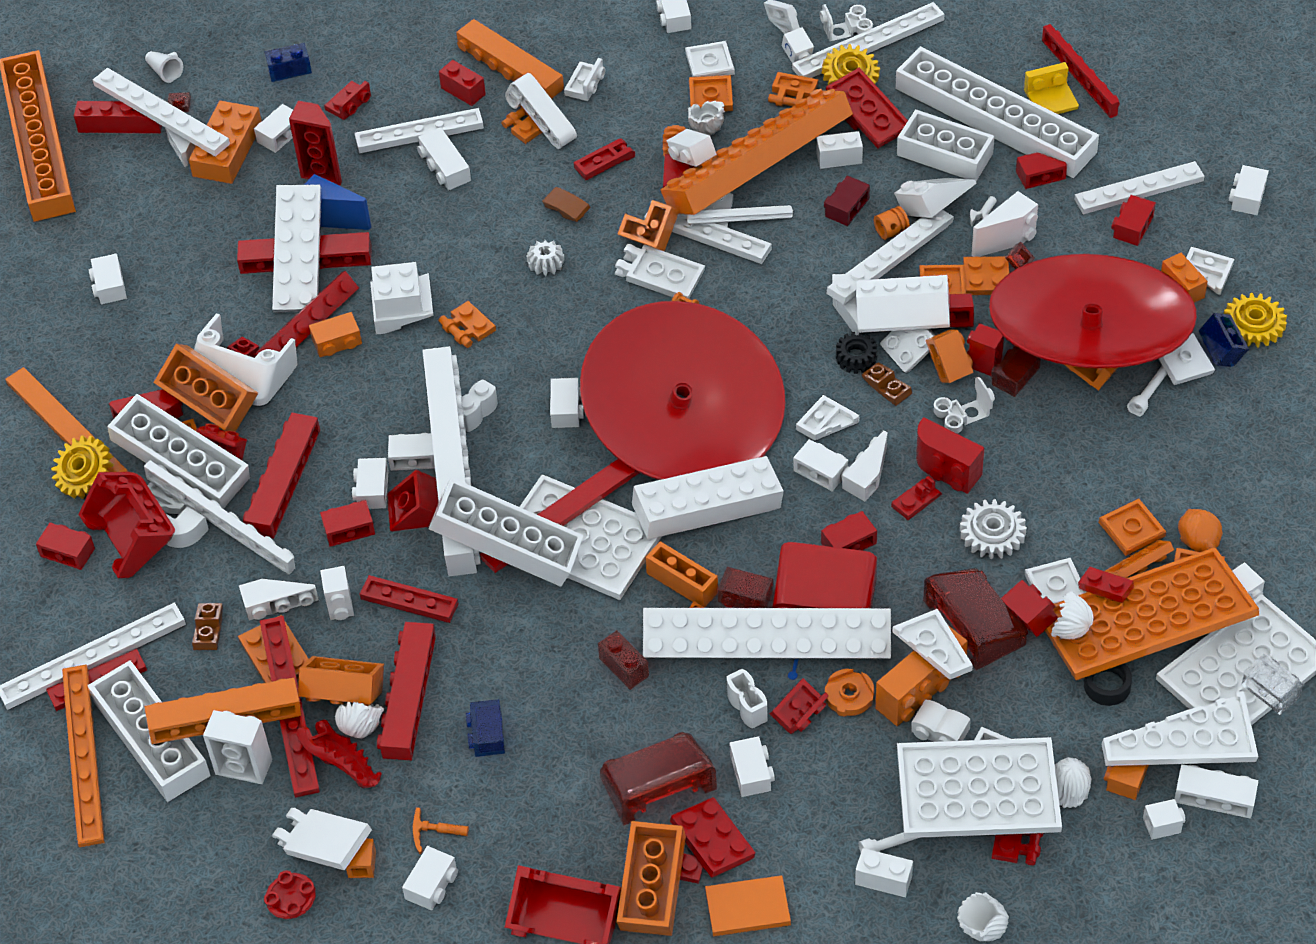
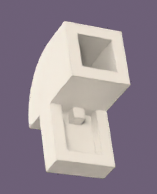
M188 506L176 519L167 515L175 528L172 539L167 543L168 546L174 548L188 547L200 540L209 530L205 516Z

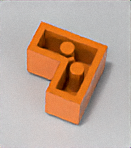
M652 200L645 220L628 214L624 215L618 235L665 251L679 210Z

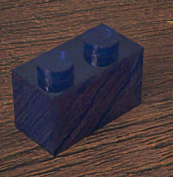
M305 42L264 51L271 82L312 73Z
M1213 313L1198 330L1203 343L1207 346L1212 360L1217 366L1233 367L1249 350L1236 323L1229 314Z
M500 700L470 702V712L466 713L467 728L472 727V733L468 734L469 749L474 748L475 757L505 754Z

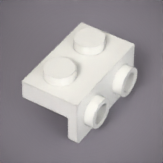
M598 58L594 65L579 62L564 89L565 96L588 101L591 95L596 92L599 80L604 78L605 67H603V60Z

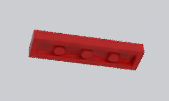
M370 575L360 592L361 600L447 623L451 622L459 604L457 598Z
M135 649L88 670L89 682L91 684L130 660L140 674L147 671V668L138 650ZM63 682L47 688L46 691L55 710L58 711L65 708Z

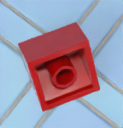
M416 469L387 493L390 531L430 526L439 503L435 477Z

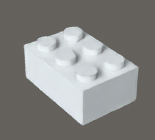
M213 710L203 737L215 775L263 784L272 762V756L262 721L253 716L244 717L229 711L220 712Z

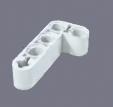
M530 73L523 75L509 85L505 93L508 104L514 109L522 106L553 146L560 149L577 138L574 127Z

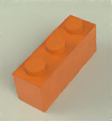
M661 541L645 557L648 575L690 601H695L705 608L718 594L717 575Z

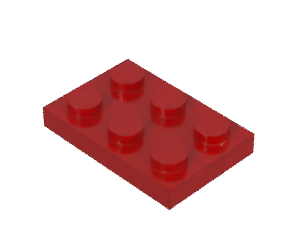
M714 797L671 815L670 823L683 826L686 834L685 843L711 878L744 864L755 857L756 852Z

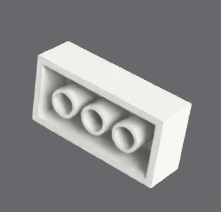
M916 109L897 138V156L977 181L992 157L994 149V135Z

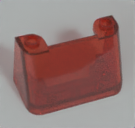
M976 568L934 574L925 578L923 601L929 609L934 607V609L941 610L957 632L968 641L967 650L969 649L973 654V658L970 661L976 670L1026 645L1028 630L1025 624L1019 622L988 583L987 577L982 570L979 571Z
M680 732L672 738L628 755L607 760L600 769V778L623 826L631 823V821H635L634 815L638 810H641L642 813L645 812L646 804L689 787H691L693 793L697 792L698 787L704 790L705 794L717 789L716 769L710 758L690 733Z

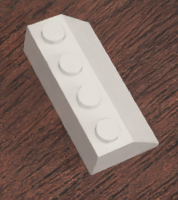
M947 275L856 281L859 333L950 327Z

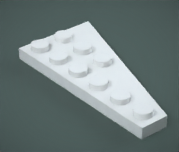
M1244 691L1236 693L1234 697L1228 699H1218L1215 703L1204 707L1198 706L1168 716L1165 720L1157 723L1153 721L1133 731L1130 729L1106 737L1102 741L1106 766L1256 762L1258 759Z

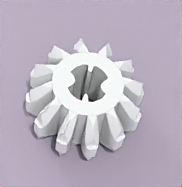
M545 239L543 243L536 241L535 246H530L529 252H527V262L531 271L535 270L537 275L543 272L546 277L548 272L555 275L556 270H561L564 263V254L561 246L556 245L555 241L548 243Z

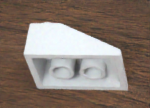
M958 178L907 181L894 194L907 216L932 218L973 187L976 181Z
M1017 191L973 227L972 256H984L1017 247L1027 240H1032L1036 235L1038 204Z

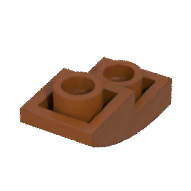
M555 187L542 201L546 208L558 211L563 218L578 222L591 208L588 203L558 187Z
M879 362L862 374V378L873 389L895 406L912 394L911 386L896 379L894 371Z
M198 603L195 616L196 628L192 641L193 650L218 649L223 613L222 603Z

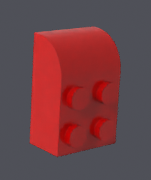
M923 417L917 429L916 461L918 466L934 480H941L949 484L954 490L963 491L968 494L982 476L984 447Z

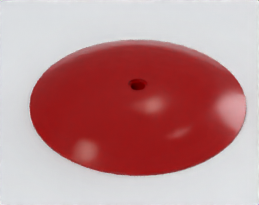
M1099 254L1060 255L1023 265L1006 275L996 285L991 294L989 305L990 316L995 327L1013 345L1051 362L1084 368L1128 367L1161 358L1176 350L1189 338L1194 330L1197 318L1196 307L1190 294L1169 275L1137 261Z
M661 301L645 304L624 312L608 323L597 334L585 355L581 369L580 394L582 405L596 436L624 464L657 480L763 457L777 438L784 418L785 390L779 368L767 347L748 327L735 318L701 304L683 301Z

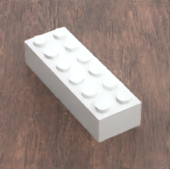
M138 394L131 399L107 426L112 442L145 463L151 460L157 465H163L170 474L175 477H181L191 488L199 489L204 497L210 501L215 500L218 502L222 509L226 507L250 479L248 464Z
M764 456L636 485L633 487L632 506L648 540L781 508L783 489L768 457Z
M452 477L442 493L429 526V530L560 587L571 572L583 535Z
M131 660L87 685L95 705L167 802L210 777L206 760L189 737L151 745L145 706L161 702V700Z

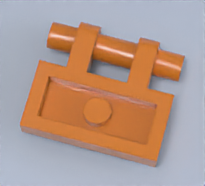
M777 72L772 85V92L778 94H769L768 102L776 103V106L780 107L783 105L793 107L796 101L809 97L810 93L817 89L818 79ZM786 95L795 96L796 99H795V98L786 97Z
M522 106L516 112L509 113L506 119L501 122L504 128L513 125L511 133L525 144L542 133ZM523 116H528L523 121L520 120V118H522Z
M469 301L451 311L453 319H448L443 315L438 320L443 330L451 333L455 341L460 345L463 344L466 348L472 346V337L479 342L496 331V326ZM462 326L465 329V331L460 330L458 327Z

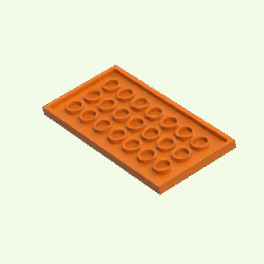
M1214 547L1127 578L1134 581V588L1123 603L1090 592L1078 595L1086 601L1093 612V624L1082 637L1075 639H1061L1060 636L1053 637L1051 635L1052 628L1058 620L1051 624L1045 632L1074 679L1079 680L1259 616V607ZM1065 601L1054 604L1056 607L1053 610L1060 618L1062 617L1060 610L1064 607L1060 608L1059 605L1065 603Z

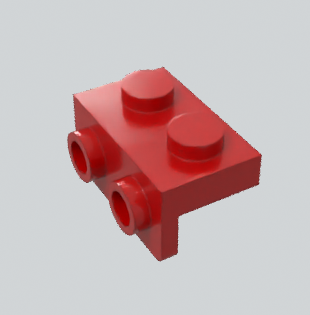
M210 423L196 429V432L241 461L243 460L247 439L239 437L237 432L223 431L219 429L218 425Z
M802 678L769 714L788 733L792 734L796 730L802 732L811 723L808 718L813 713L817 715L826 706L824 701L829 695L826 692L820 695Z

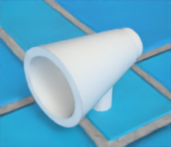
M150 51L146 54V62L163 81L171 83L181 76L183 62L176 52L163 54Z

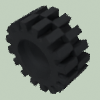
M851 332V336L847 333L844 335V338L840 337L839 343L837 342L836 344L837 364H840L841 369L846 367V372L850 373L851 370H854V374H858V370H861L864 373L866 368L870 369L876 363L877 344L873 338L870 339L868 334L864 337L863 332L859 333V335ZM853 349H859L864 351L865 354L853 356L848 352Z

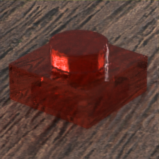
M190 92L169 93L168 103L183 112H189Z
M1022 242L1017 243L1005 257L1014 269L1031 263L1035 259Z

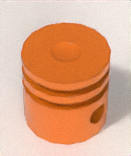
M900 206L874 216L875 229L883 240L898 235L910 226L907 214Z

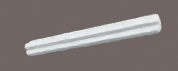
M790 205L701 210L695 215L686 214V220L688 224L786 219L792 218L793 209Z

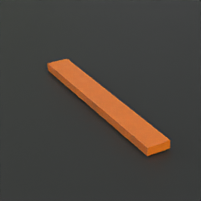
M24 367L5 379L7 385L68 445H72L73 438L80 441L81 436L87 439L89 436L94 437ZM114 456L109 460L114 464L113 467L107 469L109 472H128Z
M87 664L62 669L79 847L105 843L91 694L87 686L90 684Z

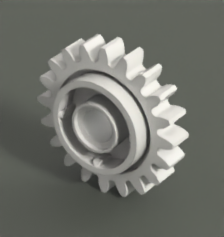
M994 499L992 504L989 505L986 500H983V506L974 503V510L967 508L966 515H962V522L960 523L961 539L965 540V547L972 545V553L980 550V557H983L985 553H989L990 559H993L994 554L997 553L1000 558H1003V552L1011 556L1012 549L1019 550L1020 543H1024L1027 529L1025 527L1026 520L1021 518V511L1014 513V505L1006 508V501H1003L1001 505H997V501Z

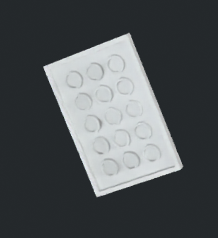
M541 475L520 505V508L537 515L575 488ZM602 499L564 525V527L583 535L574 564L567 578L621 600L646 562L645 557L657 545L661 537L647 540L635 512Z
M1260 594L1253 600L1259 607V616L1209 633L1158 672L1156 680L1189 709L1198 706L1204 707L1215 703L1218 699H1228L1234 697L1236 693L1244 691L1250 722L1253 725L1316 675V640L1264 595Z
M1051 737L897 743L904 838L1052 833L1062 831Z

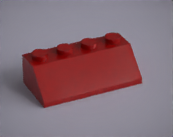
M77 101L74 120L78 133H161L162 125L121 101Z
M298 101L289 117V123L301 178L310 179L316 174L341 186L342 179L330 121L318 104Z

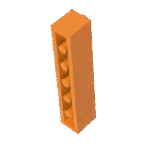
M475 19L456 32L457 44L462 51H467L477 61L481 60L491 70L500 72L505 79L515 81L523 75L530 73L551 99L564 90L562 74Z
M294 678L279 679L262 684L257 683L252 686L231 688L226 691L205 693L189 698L183 697L178 700L157 702L145 706L151 745L203 735L213 710L220 712L229 711L244 717L253 716L261 720L262 723L301 716Z

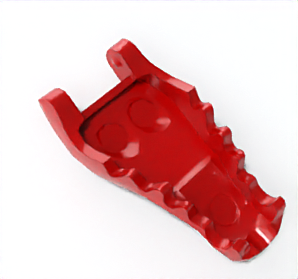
M323 719L316 723L315 728L318 734L312 736L308 727L297 729L298 740L307 751L319 757L324 763L334 765L344 771L361 788H372L379 783L382 773H373L371 766L367 765L368 757L363 756L364 750L360 749L357 751V743H351L350 737L336 733L327 720Z

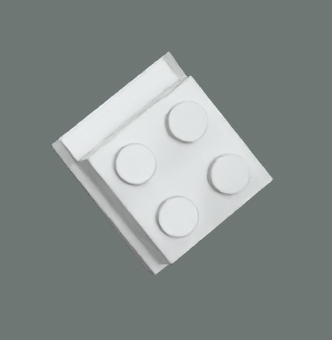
M416 262L371 267L373 281L370 283L376 335L389 333L401 329L403 325L433 316L429 273L419 276Z

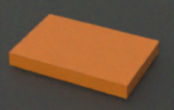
M782 875L705 886L713 936L791 925Z

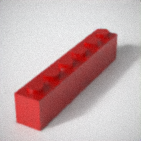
M369 232L320 235L319 269L371 265L372 245ZM275 238L238 241L237 262L240 274L274 272Z
M291 413L288 421L284 422L283 433L280 439L276 440L273 456L268 458L266 472L261 475L258 490L253 493L251 498V506L248 511H245L243 516V523L252 525L264 537L268 536L274 539L320 433L318 417Z
M405 622L403 631L399 632L398 645L400 649L394 655V665L396 668L395 672L390 674V686L392 688L391 692L386 694L387 713L382 714L381 727L383 732L377 738V749L381 750L382 758L412 761L436 640L434 624Z

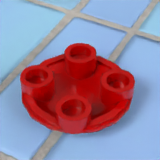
M288 870L279 873L278 878L268 887L264 896V902L269 912L278 918H297L305 914L312 907L316 898V888L312 880L307 876L291 873Z

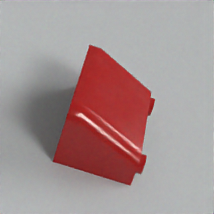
M98 472L78 514L87 528L91 530H105L122 557L114 560L112 564V569L117 578H130L136 574L172 539L175 533L173 524L144 479L133 472Z
M796 542L784 543L781 546L772 608L872 609L877 580V557L871 552Z
M518 865L504 928L512 929L511 935L525 938L527 933L579 944H610L617 922L622 887Z

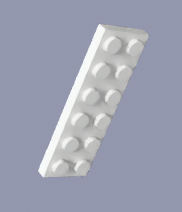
M276 185L273 312H300L318 295L321 218L320 185Z

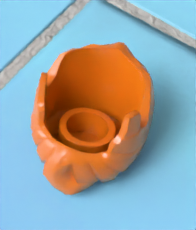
M1188 509L1178 523V530L1181 535L1180 540L1190 547L1191 550L1203 552L1214 547L1217 549L1223 534L1222 525L1219 519L1211 512L1201 509Z

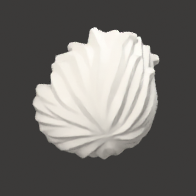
M707 101L701 108L698 104H693L689 107L688 122L693 131L707 135H714L719 131L724 122L723 113L725 111L722 108L724 107L723 102Z
M1070 591L1063 596L1065 603L1059 605L1060 608H1064L1060 610L1062 617L1057 618L1058 622L1052 628L1051 635L1053 637L1060 636L1061 639L1080 638L1089 631L1090 626L1093 624L1091 607L1074 591Z
M347 702L338 707L335 721L341 732L351 737L362 739L370 735L378 727L384 708L378 704L375 706L373 704L365 706L363 703L353 702L351 706L350 702Z
M1068 757L1055 764L1059 805H1062L1063 808H1076L1088 798L1091 788V776L1089 767L1076 758Z
M976 892L971 894V897H967L965 901H962V906L959 907L957 912V919L960 922V927L964 929V933L974 939L986 942L999 939L1006 932L1009 916L1003 905L986 892L983 894Z

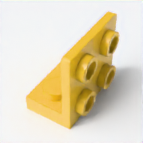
M1066 62L1025 72L1024 91L1030 101L1056 114L1077 110L1079 107L1067 84L1068 66Z

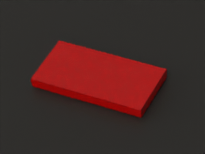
M860 67L826 86L825 91L835 89V91L845 92L853 113L849 118L877 149L897 138L908 122L904 115Z

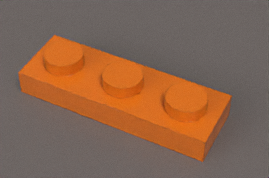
M1157 540L1105 570V572L1128 578V576L1134 573H1141L1147 570L1149 564L1166 559L1167 554L1174 551V548L1170 541Z

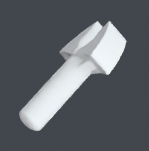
M990 196L980 211L977 212L971 209V226L974 225L976 220L980 218L983 220L988 216L997 202L995 197Z

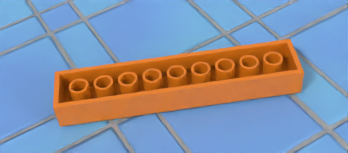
M37 50L0 59V71L25 193L33 222L76 212L40 51Z
M816 89L810 93L809 97L796 101L794 103L795 106L780 111L779 116L764 121L763 126L748 131L747 136L732 141L731 146L719 149L714 157L695 168L687 169L683 172V176L668 181L667 186L660 189L666 205L679 210V214L695 215L853 115L845 92L835 91V89L827 91Z

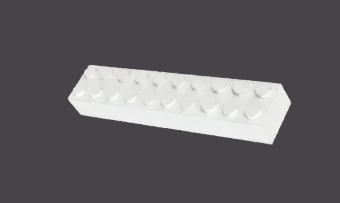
M921 46L896 70L895 89L976 130L994 135V139L1026 155L1038 152L1066 162V175L1072 178L1097 153L1099 134Z
M450 346L423 350L439 501L451 477L471 486L457 356L452 355ZM442 535L448 577L477 573L476 565L481 564L479 551Z
M643 608V658L891 659V609Z

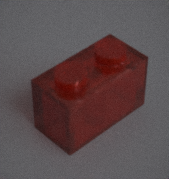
M1017 346L1009 349L1001 363L995 364L991 371L992 385L1015 397L1040 369L1041 358L1025 352Z
M726 567L718 587V602L726 607L767 608L773 593V578Z
M617 630L598 643L599 659L629 690L649 677L648 661Z

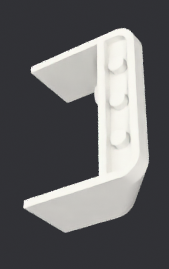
M217 313L199 333L194 348L195 351L257 391L258 395L252 403L256 406L267 404L298 365L295 339L292 338L280 352L266 349L259 352L255 358L220 347L223 341L221 317Z

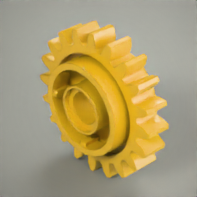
M851 44L848 45L847 49L840 45L839 51L833 48L832 53H827L826 59L823 60L821 71L824 74L823 81H828V85L860 67L872 82L876 84L880 72V67H877L878 60H873L874 54L866 55L868 49L860 51L859 45L855 49H852Z
M1250 293L1249 298L1241 294L1240 300L1234 297L1232 303H1227L1223 313L1222 324L1226 326L1225 332H1231V339L1239 337V344L1247 341V347H1249L1254 342L1256 347L1259 348L1260 342L1269 346L1270 340L1276 343L1277 338L1283 336V331H1285L1287 324V315L1284 314V308H1278V301L1270 303L1271 297L1264 300L1262 294H1259L1258 298H1255L1253 293Z
M81 436L80 441L73 438L72 445L70 446L65 443L66 450H58L61 457L53 460L58 464L51 468L56 473L52 477L57 482L55 486L62 493L74 499L77 496L84 499L85 493H89L98 472H109L107 469L114 466L109 461L113 458V455L109 453L110 448L104 445L101 440L95 439L92 436H89L88 439Z

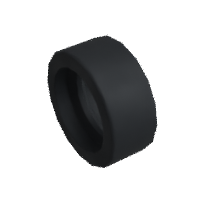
M1125 663L1101 671L1112 672L1122 679V686L1116 690H1103L1093 683V678L1096 674L1085 677L1084 689L1087 696L1100 705L1112 706L1120 704L1130 694L1132 674L1130 668Z

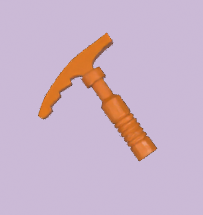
M416 807L413 820V837L416 849L419 854H422L421 830H436L438 833L468 836L469 826L447 823L432 824L429 821L421 822V809Z

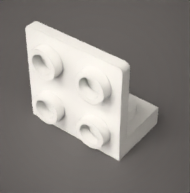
M930 328L891 331L880 342V345L905 373H908L930 352L926 339L936 335Z

